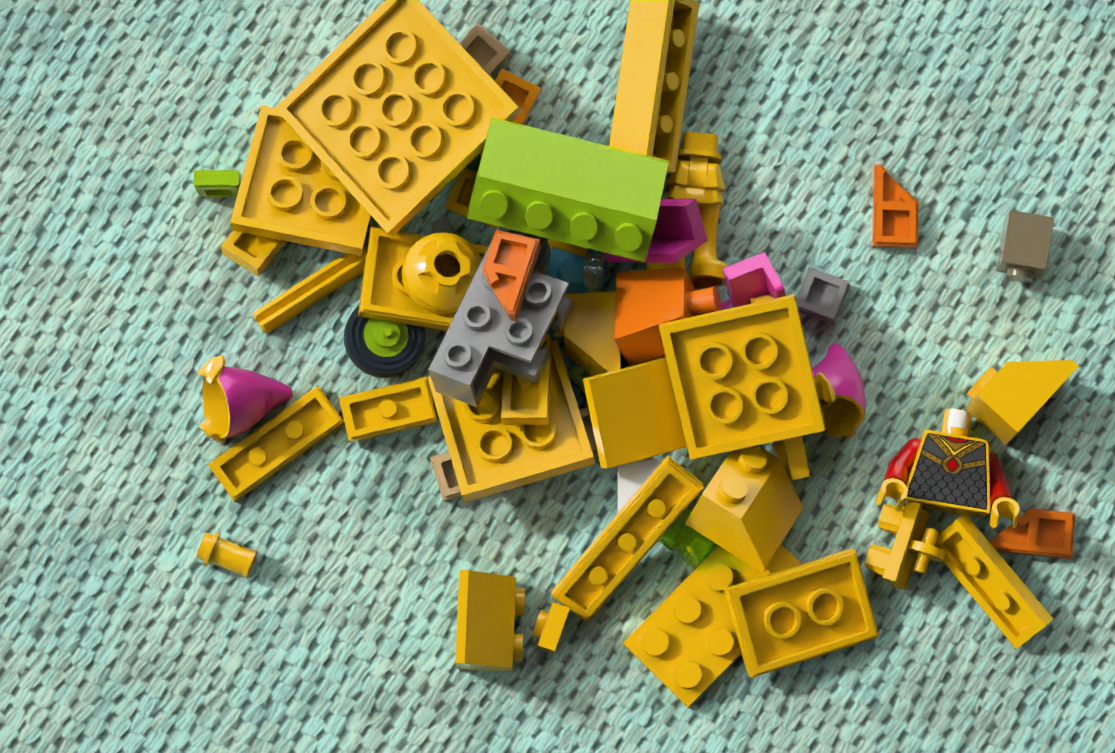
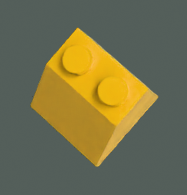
M1073 360L1007 362L998 372L991 366L967 393L973 400L965 410L970 412L980 424L1001 443L1006 445L1079 365Z
M759 445L733 450L729 453L700 496L685 524L763 573L804 508L781 460Z
M459 570L455 662L458 670L513 672L514 661H523V634H515V616H524L525 588H516V577Z

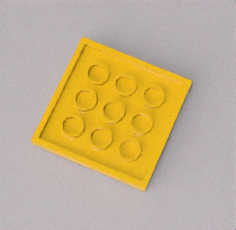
M385 0L275 107V110L386 233L392 237L483 150L491 117L512 122L522 112L521 108L420 0Z

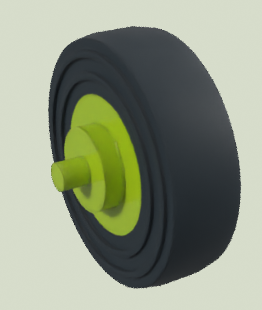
M359 306L356 307L351 313L344 329L345 349L354 365L364 373L380 378L395 377L411 369L424 350L425 328L389 320L359 317Z

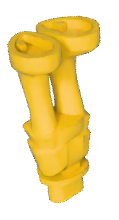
M685 132L683 133L682 149H679L676 173L670 174L666 183L669 190L665 199L697 200L708 241L696 248L693 253L689 277L694 287L727 286L723 268L728 267V265L717 259L716 249L720 208L724 206L722 192L726 190L720 167L722 155L717 153L718 136L709 133ZM685 256L674 263L647 262L645 270L679 267L686 270Z

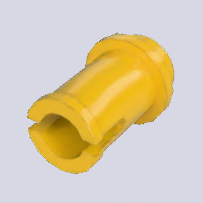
M206 532L199 546L196 558L204 560V566L208 567L211 563L247 578L258 551L220 538V532H215L214 535Z

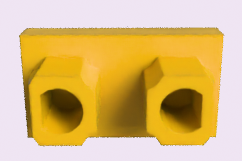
M909 500L906 507L903 506L900 512L895 511L897 505H883L878 520V527L882 531L896 534L892 549L872 544L864 563L868 570L881 576L892 587L906 590L912 571L925 575L930 560L943 562L946 555L944 550L935 547L939 531L926 527L930 513L921 509L922 505L920 503Z

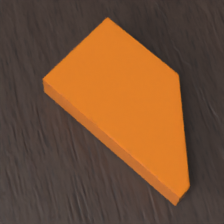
M875 164L873 167L872 247L917 249L919 203L907 190L904 191L887 173V170L879 164Z
M496 230L482 271L508 318L512 321H517L541 244L539 239Z
M1029 509L1018 518L1016 528H1012L1011 524L991 540L990 544L997 552L1071 559L1075 513Z

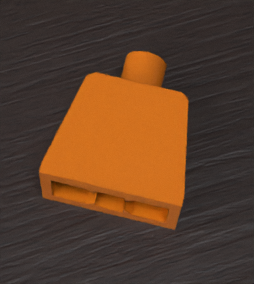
M680 267L616 273L614 340L628 365H638L665 355L659 330L660 324L721 311L719 292L715 286L696 290L687 271Z

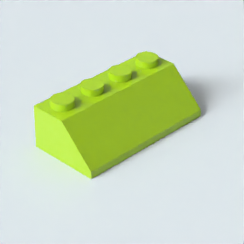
M491 117L467 219L645 262L658 217L669 161Z

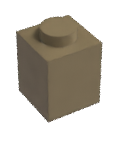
M1010 210L1003 223L996 271L1007 272L1006 278L1016 282L1029 283L1033 282V277L1040 278L1047 269L1054 217Z

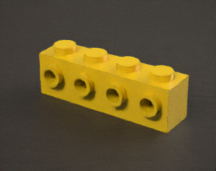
M630 0L609 146L667 160L669 164L666 174H675L700 2L695 0Z

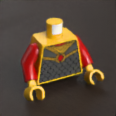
M945 409L941 432L925 430L920 438L910 439L889 461L884 482L875 500L877 505H881L884 497H891L897 503L895 509L897 512H900L903 505H906L909 500L920 503L923 509L959 515L965 513L967 516L983 519L989 514L991 506L989 524L992 528H997L998 519L1001 516L1009 518L1012 521V528H1016L1020 510L1018 503L1012 498L1010 482L998 455L989 450L987 440L968 437L971 413L959 409Z

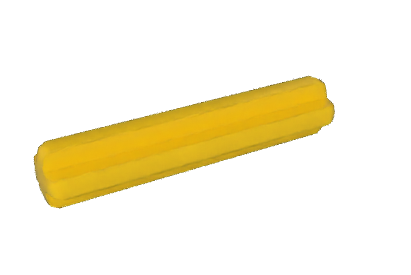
M365 247L363 256L344 253L254 312V318L260 328L265 333H270L363 273L367 248Z

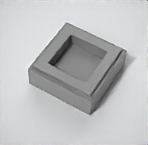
M809 267L796 299L799 312L835 325L851 282Z

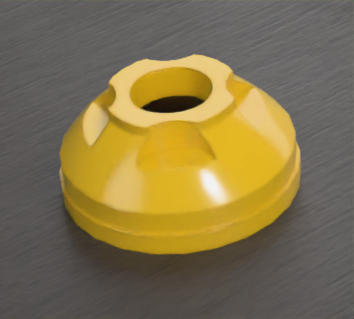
M447 232L433 233L418 240L407 252L402 265V282L407 294L421 308L437 314H452L457 312L482 259L475 247L465 238ZM442 254L454 256L460 264V272L453 277L440 275L434 265L436 257Z

